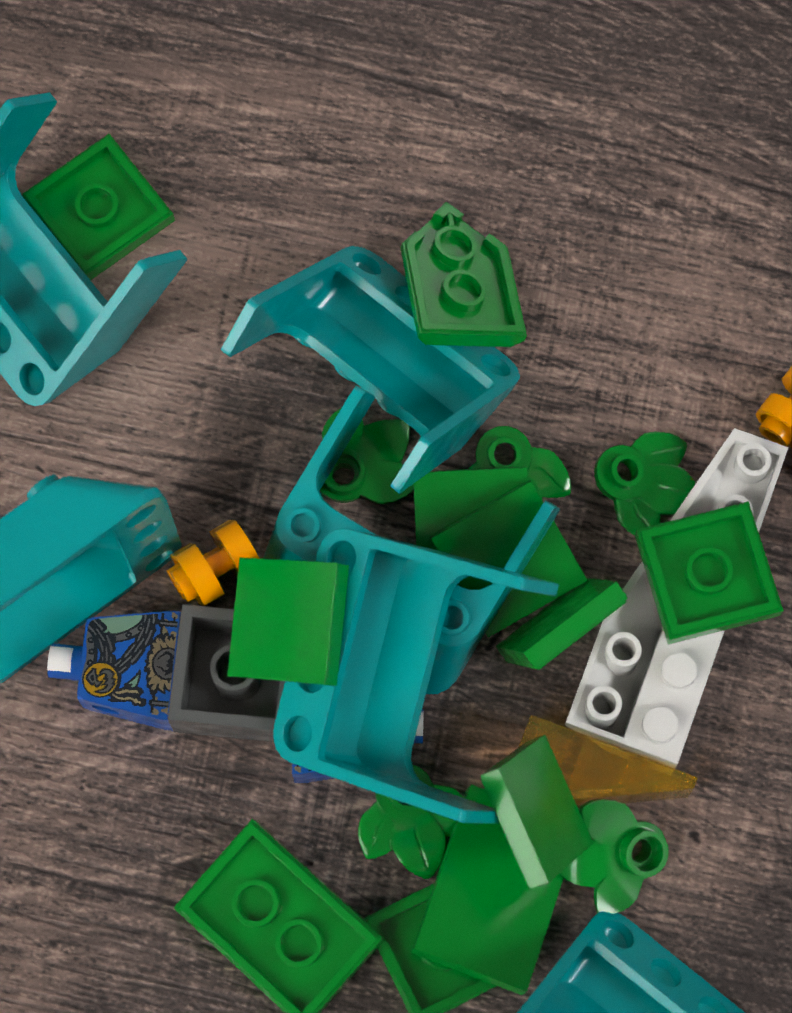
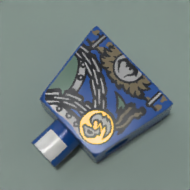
M181 611L102 616L87 619L83 646L51 644L47 665L48 678L79 680L77 699L85 709L173 731L168 721Z

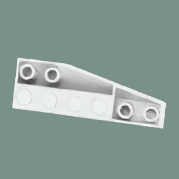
M734 428L670 521L749 501L759 532L789 447ZM641 562L623 588L628 597L626 599L627 602L604 619L601 624L565 725L618 759L670 777L678 765L724 631L668 645L643 562Z

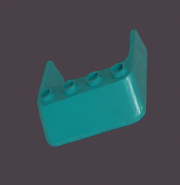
M51 93L8 99L0 108V374L15 393L26 404L32 406L50 403L115 355L187 261L186 256L181 250L141 259L135 264L109 301H107L25 201L17 187L15 178L16 166L20 157L57 104V100Z
M357 246L345 247L251 297L245 304L221 347L222 352L232 357L271 334H289L302 345L313 348L333 364L335 370L343 378L355 382L361 388L373 394L384 411L398 416L421 436L390 485L399 494L462 449L513 390L520 379V373L516 365L495 347L425 345L417 337L406 277L372 251Z
M358 386L353 388L282 506L263 559L315 562L321 542L329 533L337 529H351L376 535L332 508L320 493L321 487L375 399L373 394ZM544 501L504 569L522 574L561 508L551 502ZM494 582L481 590H469L459 585L455 586L449 600L426 694H439L448 690L457 681L513 589L512 587Z
M52 474L37 482L28 491V499L0 519V683L5 682L49 650L52 643L57 644L86 623L87 619L100 613L171 560L170 554L181 549L182 543L167 499L159 488L76 476H66L59 479L56 474Z
M337 529L329 533L321 542L315 562L349 565L337 686L285 682L273 731L276 750L282 758L290 763L463 823L498 824L499 819L494 808L428 786L419 780L411 762L412 747L449 600L455 586L468 576L523 591L556 596L559 584L438 550L356 530Z
M601 911L592 918L517 1013L745 1012L631 920L620 913L613 914Z

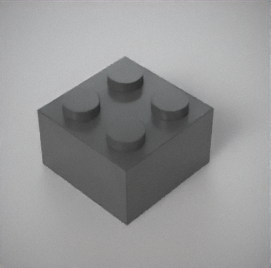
M182 604L168 712V721L173 731L177 733L274 742V724L285 681L227 676L234 609Z

